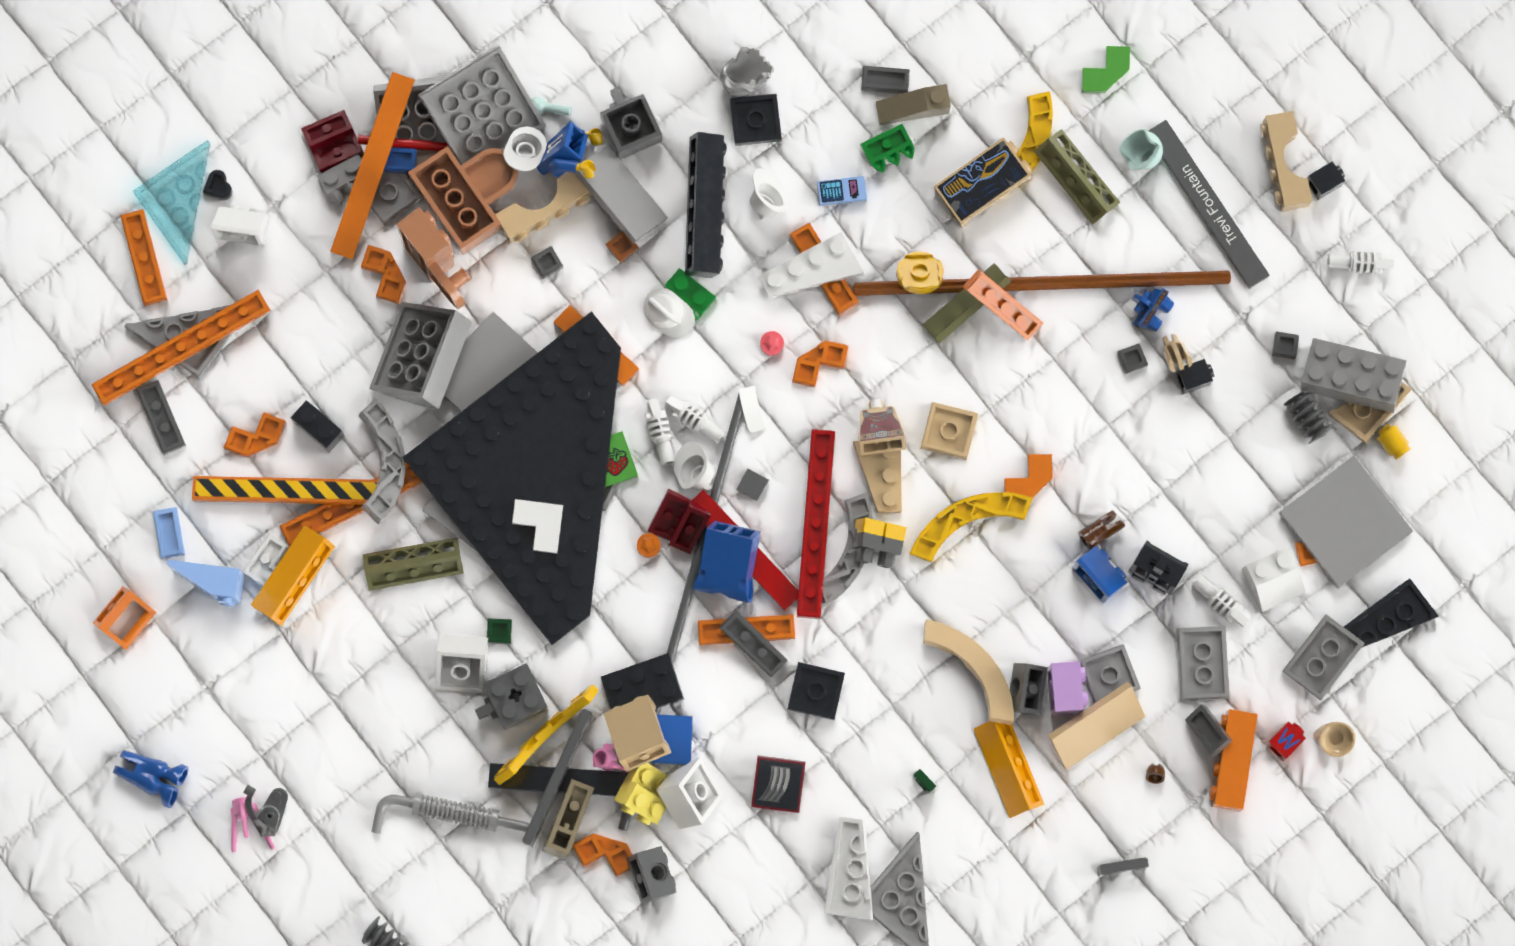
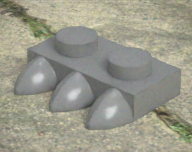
M359 154L317 175L325 193L333 203L342 204V191L348 196L350 195L362 160Z

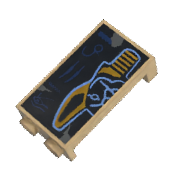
M1003 137L934 186L935 192L961 228L969 224L970 219L1020 184L1031 180L1030 172H1032V169L1025 159L1021 161L1016 154L1019 151L1011 140L1007 142Z

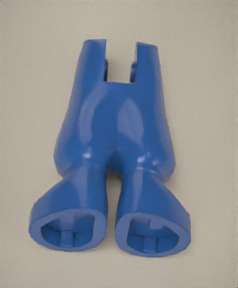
M123 750L119 757L129 763L136 764V767L131 772L126 768L115 765L112 773L132 783L149 795L159 794L162 805L170 809L177 799L178 788L165 784L160 779L164 778L177 786H181L188 775L189 767L180 764L170 768L165 761Z

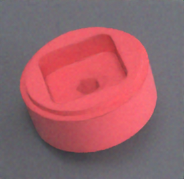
M769 331L763 334L760 340V348L763 353L775 356L783 350L784 340L778 332Z

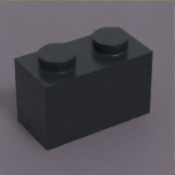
M307 400L290 417L298 428L328 453L345 436L337 425Z

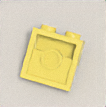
M649 763L632 769L626 776L614 801L622 805L620 810L631 816L634 813L637 814L636 819L643 824L649 826L650 823H654L657 825L666 806L656 790L668 775Z

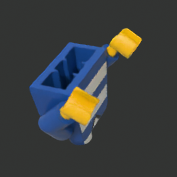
M570 121L547 143L541 162L536 167L537 170L544 176L550 172L555 177H560L566 172L577 173L582 171L584 178H593V171H596L594 163L591 160L579 163L583 159L587 139H590L593 146L603 143L601 130L593 128L585 132V130H581Z

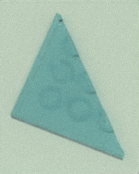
M208 140L132 191L184 265L188 263V255L195 228L194 224L211 146Z

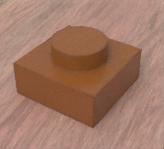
M623 231L605 244L620 264L639 250L638 245L632 243Z

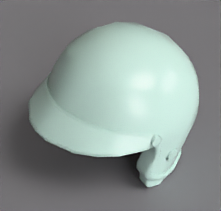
M1138 129L1123 140L1119 151L1127 160L1128 167L1131 170H1148L1160 162L1163 155V146L1160 139L1154 133L1146 129Z

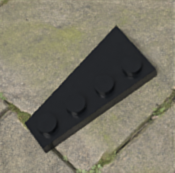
M1409 578L1343 627L1365 643L1361 647L1363 648L1436 619L1439 616Z

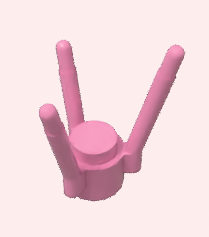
M605 743L603 748H599L594 752V767L605 771H614L613 768L626 771L621 764H618L617 754L612 750L615 749L613 743Z
M246 797L232 800L233 808L230 809L232 816V852H236L237 818L241 820L244 837H249L247 825L249 816L245 808ZM252 803L255 813L258 812L257 803ZM265 837L270 849L273 850L275 847L271 837Z

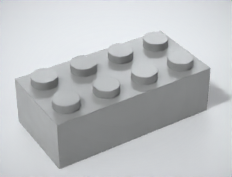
M1313 338L1300 390L1394 413L1407 360Z

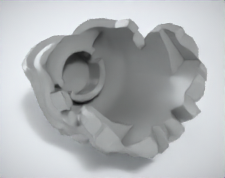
M741 47L736 59L732 58L721 69L720 80L729 94L745 97L752 95L753 92L758 90L760 85L772 77L771 74L774 72V67L770 64V61H765L766 57L761 56L759 50Z

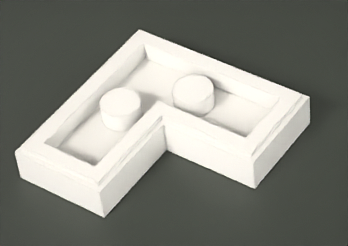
M515 499L512 524L536 527L533 551L557 554L563 505Z
M269 533L242 570L243 574L263 587L289 549V546Z

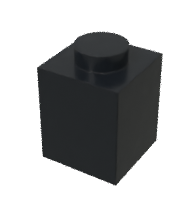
M1332 161L1310 174L1307 179L1311 191L1317 200H1320L1344 184L1345 174L1339 165L1336 166Z
M1205 359L1192 363L1191 367L1185 365L1183 370L1179 371L1177 369L1175 372L1183 395L1210 386L1213 382L1212 378L1215 377L1211 364H1207Z

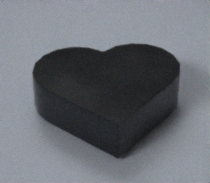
M213 170L207 178L202 193L219 200H228L232 196L233 190L227 182L226 174L221 170Z

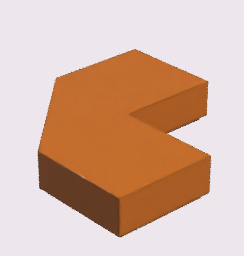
M368 245L361 269L383 275L376 298L399 304L406 280L391 251Z
M825 340L817 345V347L801 355L796 361L792 383L815 387L820 365L843 370L849 345Z
M263 412L255 434L232 426L223 448L246 458L278 444L286 425V420Z
M1028 454V478H1005L1004 492L1017 493L1034 498L1053 478L1052 454Z
M593 833L572 845L583 867L606 856L616 877L630 870L626 858L631 856L632 853L627 843Z

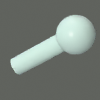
M541 97L531 99L540 115L545 112L567 116L572 114L571 106L546 103Z

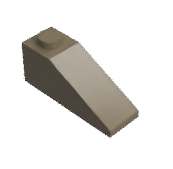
M947 84L924 87L876 101L879 125L949 114L951 108Z
M571 779L542 848L543 852L563 860L569 856L593 793V787Z

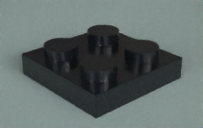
M777 93L730 98L735 146L782 141Z
M798 662L787 710L834 721L845 673Z

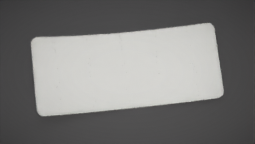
M755 386L739 389L742 410L749 432L765 430L766 427L760 412Z

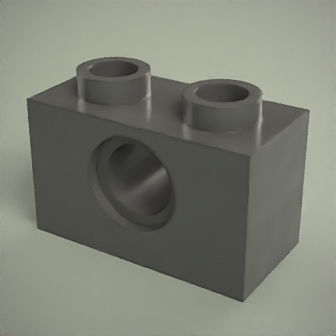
M1028 663L1013 664L1010 693L1014 712L1041 715L1048 667Z
M662 846L638 852L626 858L641 905L677 893L675 888L676 882L670 873L668 858L665 852H663ZM651 870L654 871L656 879L653 878Z

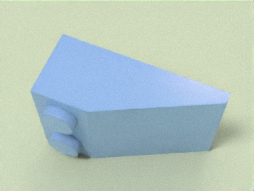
M167 559V565L173 572L212 597L221 606L234 607V604H241L245 575L240 569Z

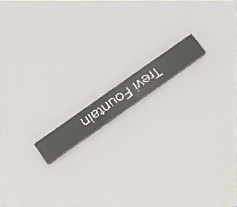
M1164 120L1148 130L1160 139L1163 146L1162 159L1247 287L1251 289L1267 279L1270 274L1168 121Z

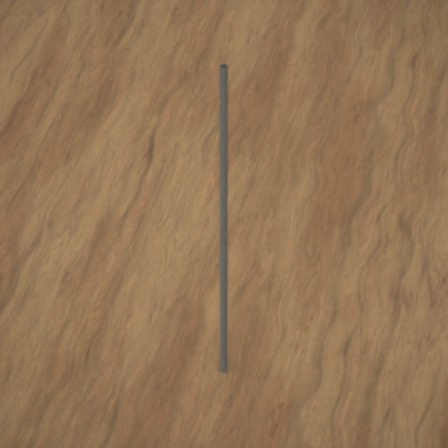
M739 393L710 497L717 504L743 414ZM705 527L696 544L667 653L670 654L673 663L693 595V585L700 570L706 533ZM661 708L655 710L656 714H660ZM622 811L618 829L628 830L631 815Z

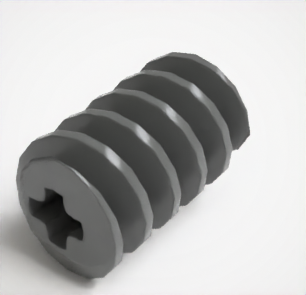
M1301 392L1287 400L1283 405H1292L1288 413H1297L1293 421H1302L1298 429H1307L1303 437H1312L1308 443L1309 445L1329 433L1333 426L1332 424L1324 426V422L1328 419L1327 416L1319 418V414L1323 411L1322 408L1314 410L1313 407L1318 401L1308 400L1313 393Z
M380 916L368 926L363 933L361 941L363 944L371 941L369 946H409L410 944L406 942L401 945V935L393 938L395 929L386 932L387 922L379 926Z

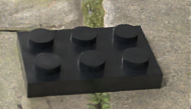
M669 653L601 676L611 709L645 695H649L656 709L685 700Z

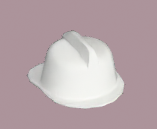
M527 126L516 129L505 146L503 153L505 162L510 167L519 171L535 169L540 164L547 146L546 138L541 131L533 127Z
M759 168L753 173L754 191L750 197V204L757 212L759 219L764 221L778 213H785L788 206L780 181L766 169Z
M657 288L647 294L643 303V311L650 323L671 338H681L691 332L694 327L695 316L693 310L686 302L667 288Z
M689 442L683 445L674 458L675 462L673 463L674 472L681 488H691L697 491L703 488L710 490L714 468L708 461L702 446L696 442Z

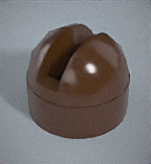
M1150 764L1146 770V780L1153 784L1164 782V767L1161 764Z

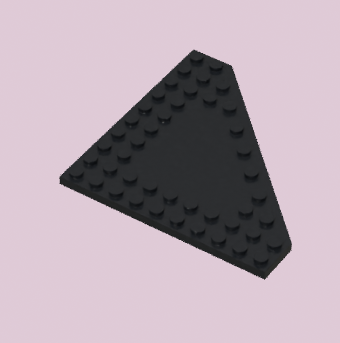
M592 311L403 456L404 461L552 646L590 617L621 355V347ZM515 499L563 505L557 554L533 551L536 527L512 524Z

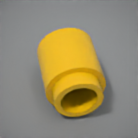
M1387 424L1378 431L1380 436L1377 440L1390 457L1393 456L1395 460L1411 450L1408 445L1409 441L1397 425L1391 427L1390 424Z

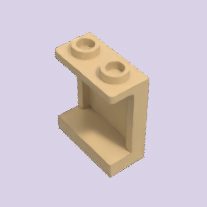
M649 695L637 697L627 704L616 706L611 711L604 713L618 760L627 772L671 753L655 712L656 706Z

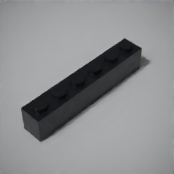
M697 132L689 137L685 275L713 278L719 275L723 268L721 248L723 247L724 237L721 235V227L725 217L724 212H722V203L725 199L723 179L726 175V167L723 165L727 145L724 143V135Z

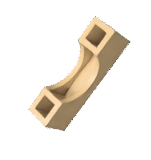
M1289 111L1266 115L1262 124H1260V132L1262 138L1265 137L1267 142L1265 156L1267 160L1271 161L1272 169L1269 170L1271 182H1275L1277 191L1274 192L1275 203L1280 205L1281 212L1309 207L1312 203L1308 179L1292 173L1284 160L1285 146L1293 141L1298 134L1294 112Z
M567 172L556 179V195L546 207L530 210L514 203L495 214L501 222L502 231L510 244L514 241L519 243L529 236L528 233L535 229L537 231L544 229L552 219L556 217L561 219L570 212L569 209L576 205L581 207L590 201L589 198L592 197L591 192L575 173Z

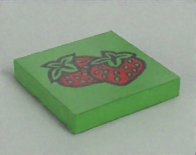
M623 431L611 435L605 488L638 477Z

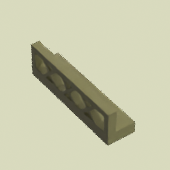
M1062 129L1034 150L1035 154L1092 225L1120 203ZM1057 138L1062 142L1064 147H1062L1059 144V142L1056 140ZM1073 159L1078 162L1079 166L1074 163ZM1088 177L1094 182V185L1090 183ZM1102 196L1106 197V199L1110 202V205L1106 203Z
M995 263L983 272L1001 288H1005L1012 282ZM964 288L925 321L922 326L937 343H940L984 304Z
M458 537L363 554L364 572L369 591L464 574ZM454 547L453 551H442L444 548ZM421 552H429V553H428L427 555H425V556H419V555H418V554H420ZM399 556L405 557L403 560H394L396 557ZM371 561H381L379 564L369 566Z

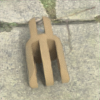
M1174 333L1171 334V342L1167 335L1162 338L1164 344L1163 355L1170 370L1175 372L1174 363H1176L1179 371L1183 370L1184 359L1188 367H1191L1192 359L1184 343L1179 341Z

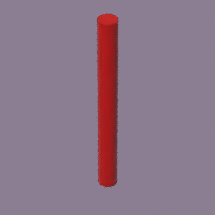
M358 135V144L367 145L370 136ZM395 138L392 147L428 151H441L448 146L445 142Z

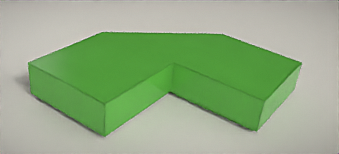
M1106 46L1105 68H1082L1081 93H1106L1119 79L1126 75L1130 70V47Z

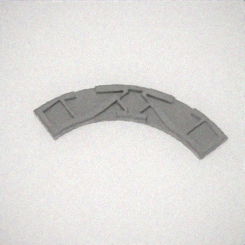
M375 399L358 416L366 424L374 437L380 458V473L376 488L361 509L379 525L391 511L399 497L404 483L406 462L403 459L405 452L402 439L393 425L394 421L382 404Z
M868 493L844 501L848 515V537L839 561L832 571L824 577L821 609L834 602L851 586L864 563L857 562V549L852 548L857 537V529H855L856 519H873Z

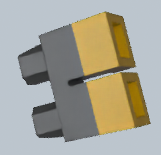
M870 518L856 519L855 529H857V537L852 548L857 549V562L872 563L873 553L879 554L877 566L892 568L895 556H899L902 553L907 527Z

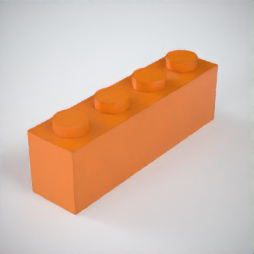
M1228 709L1225 715H1221L1220 725L1233 741L1219 753L1218 762H1214L1212 776H1215L1216 780L1215 786H1211L1209 791V800H1212L1211 807L1239 812L1244 810L1258 714Z

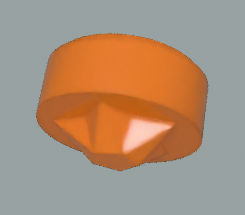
M646 533L639 537L637 550L641 556L652 558L660 551L661 543L656 535Z

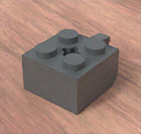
M619 87L610 90L614 103L609 104V109L600 112V119L619 159L621 160L662 142L661 130L644 94L630 99L629 96L623 97ZM631 123V125L635 126V128H627V124Z
M527 663L483 683L489 697L484 699L485 705L475 709V713L479 720L490 715L492 719L499 717L504 730L547 711L548 706ZM516 691L517 694L522 693V695L519 696L520 701L515 702L514 699L509 700V698L512 697V692Z

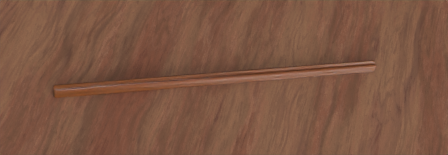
M1229 270L1009 277L1012 282L1003 289L1005 291L1217 285L1229 284L1231 282V273ZM943 279L936 290L926 294L959 293L964 289L963 286L969 279ZM898 281L855 282L853 284L855 296L914 294L903 289Z

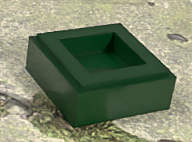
M488 618V643L511 644L512 619Z
M921 769L913 774V779L927 794H930L936 788V785Z

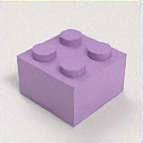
M1080 661L1051 663L1047 670L1051 717L1080 714L1085 706H1088L1087 691H1083L1082 688L1083 682L1086 681L1085 667H1081Z

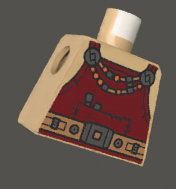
M880 399L871 400L869 402V409L860 412L859 445L861 456L906 450L905 434L895 408L892 406L883 407V402Z

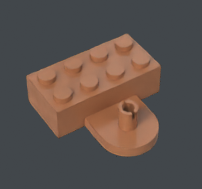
M447 146L408 172L411 182L462 255L502 230L501 222L489 205L508 193L515 186L518 178V170L510 167L505 162L503 157L504 150L486 149L460 165Z
M418 207L396 224L403 247L432 283L434 282L450 303L459 310L466 303L457 289L470 281L471 278L463 268H460L459 271L449 278L446 276L445 273L455 266L453 261L455 256L452 253L453 249L449 242L450 238L443 229L437 230L436 221L428 210L423 212Z

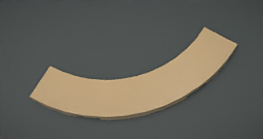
M926 619L924 622L923 644L941 649L961 659L974 677L980 681L984 689L988 708V721L1012 725L1014 722V708L1011 693L1004 675L992 657L978 643L964 633L943 623Z

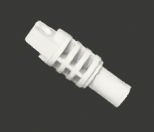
M1352 251L1349 255L1328 254L1327 259L1328 268L1349 269L1351 273L1381 274L1382 268L1394 269L1395 259L1382 258V253Z
M672 395L666 401L664 408L672 413V417L675 420L681 422L684 426L693 430V432L698 434L701 432L717 444L725 435L726 431L709 421L707 414L702 413L701 410H698L685 400L680 401Z
M658 398L648 400L647 407L649 413H646L645 417L651 441L657 446L661 465L672 464L675 460L670 444L672 434L666 410H661Z
M1202 575L1192 584L1194 588L1208 599L1206 601L1208 602L1207 604L1229 623L1235 620L1244 627L1250 621L1241 612L1244 607L1223 588H1216Z

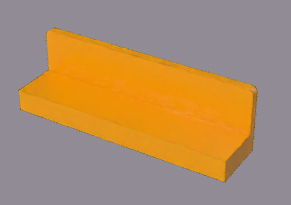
M304 526L251 603V606L282 626L335 546L322 535Z
M988 721L975 727V735L1009 818L1045 805L1013 726Z

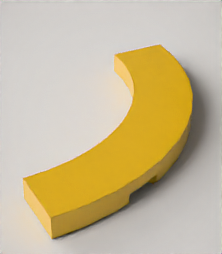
M1050 91L1027 96L1028 128L1024 141L1016 155L1021 161L1026 160L1032 172L1040 162L1034 150L1050 138L1053 121Z
M993 492L981 493L959 500L938 513L926 525L914 542L909 555L932 563L937 551L949 536L964 525L978 519L1010 517L1025 521L1033 498L1017 493Z
M595 685L587 687L570 701L571 704L566 709L556 712L519 748V754L512 760L509 759L494 776V780L501 785L515 775L525 761L558 728L593 700L599 691Z

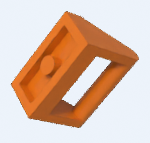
M122 586L92 624L126 650L157 612L129 589ZM134 600L146 611L121 640L109 631V628Z

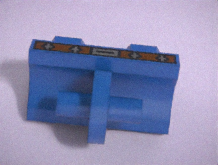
M1155 288L1152 293L1145 290L1142 296L1135 294L1132 299L1137 305L1133 310L1139 314L1132 324L1137 328H1146L1152 332L1158 331L1162 325V320L1155 316L1156 312L1159 309L1163 313H1168L1174 306V302L1167 296L1169 291L1165 288L1161 290Z

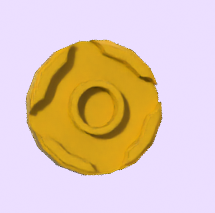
M922 251L911 252L905 255V258L898 262L896 271L898 283L903 289L914 294H926L936 290L942 283L944 275L942 262L934 258L933 254Z

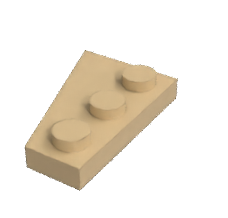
M1403 382L1395 410L1412 391ZM1347 402L1343 406L1330 411L1328 415L1366 444L1392 413Z
M853 441L877 513H901V450L861 456L859 441Z

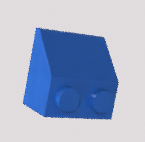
M1095 546L1080 557L1072 569L1104 604L1127 584L1125 580L1127 576L1118 566L1114 568L1109 562L1110 556L1104 549L1101 548L1099 550Z

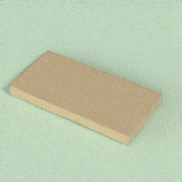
M1126 682L1048 734V737L1062 766L1067 770L1146 716L1132 686Z

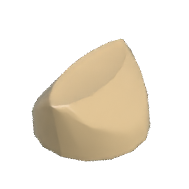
M1343 722L1324 724L1313 733L1320 748L1333 757H1341L1348 754L1353 749L1356 740L1354 730Z

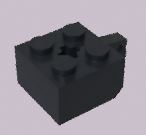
M1146 540L1128 571L1132 573L1131 577L1141 583L1146 581L1153 585L1152 589L1162 595L1166 593L1170 595L1177 587L1189 564Z

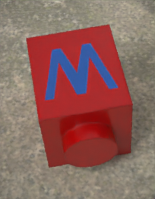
M1288 721L1265 745L1284 761L1298 748L1306 737L1303 735L1304 731L1296 723L1291 724Z

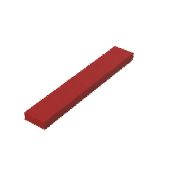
M704 489L692 499V501L711 513L705 528L714 521L738 526ZM758 548L752 578L785 611L798 599L799 590Z

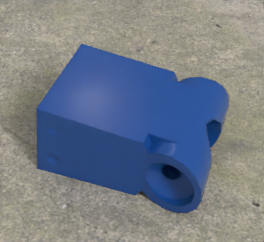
M714 521L708 526L705 533L700 572L692 590L708 594L721 593L730 599L751 603L754 592L752 575L761 531Z

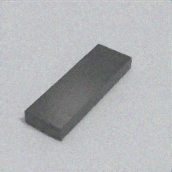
M159 380L137 388L136 391L163 454L166 455L185 447V441Z
M737 610L719 626L770 677L788 661Z

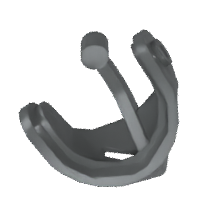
M247 785L243 793L247 795L245 808L249 818L258 830L260 837L276 836L288 801L287 791L282 788L273 789L263 807L255 813L252 806V797L256 789Z

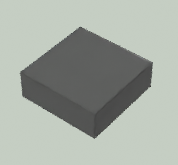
M552 246L531 257L543 279L564 268Z
M1276 331L1271 356L1295 360L1299 335Z
M1140 343L1117 351L1125 375L1148 366Z
M747 469L736 490L758 501L769 479Z

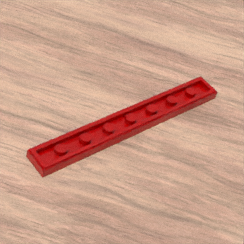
M811 429L796 618L821 619L835 431Z

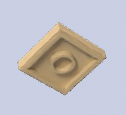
M932 402L920 449L967 460L978 413Z

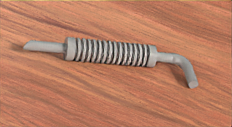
M416 793L415 798L390 794L378 802L371 832L381 834L385 811L391 805L412 808L413 815L419 816L421 814V816L424 817L426 815L428 818L431 816L432 819L435 816L437 820L439 818L442 821L445 819L447 822L450 820L451 823L454 820L456 824L459 821L461 825L464 823V825L467 826L469 824L472 827L473 824L475 828L478 825L480 829L482 827L485 830L488 828V830L494 832L497 826L526 832L529 824L524 821L500 817V810L496 809L490 811V808L487 810L486 807L481 809V806L476 808V805L471 807V804H468V806L467 803L462 805V802L457 804V801L452 803V800H449V802L448 799L443 801V798L438 800V797L433 799V796L429 798L426 795L424 797V794Z

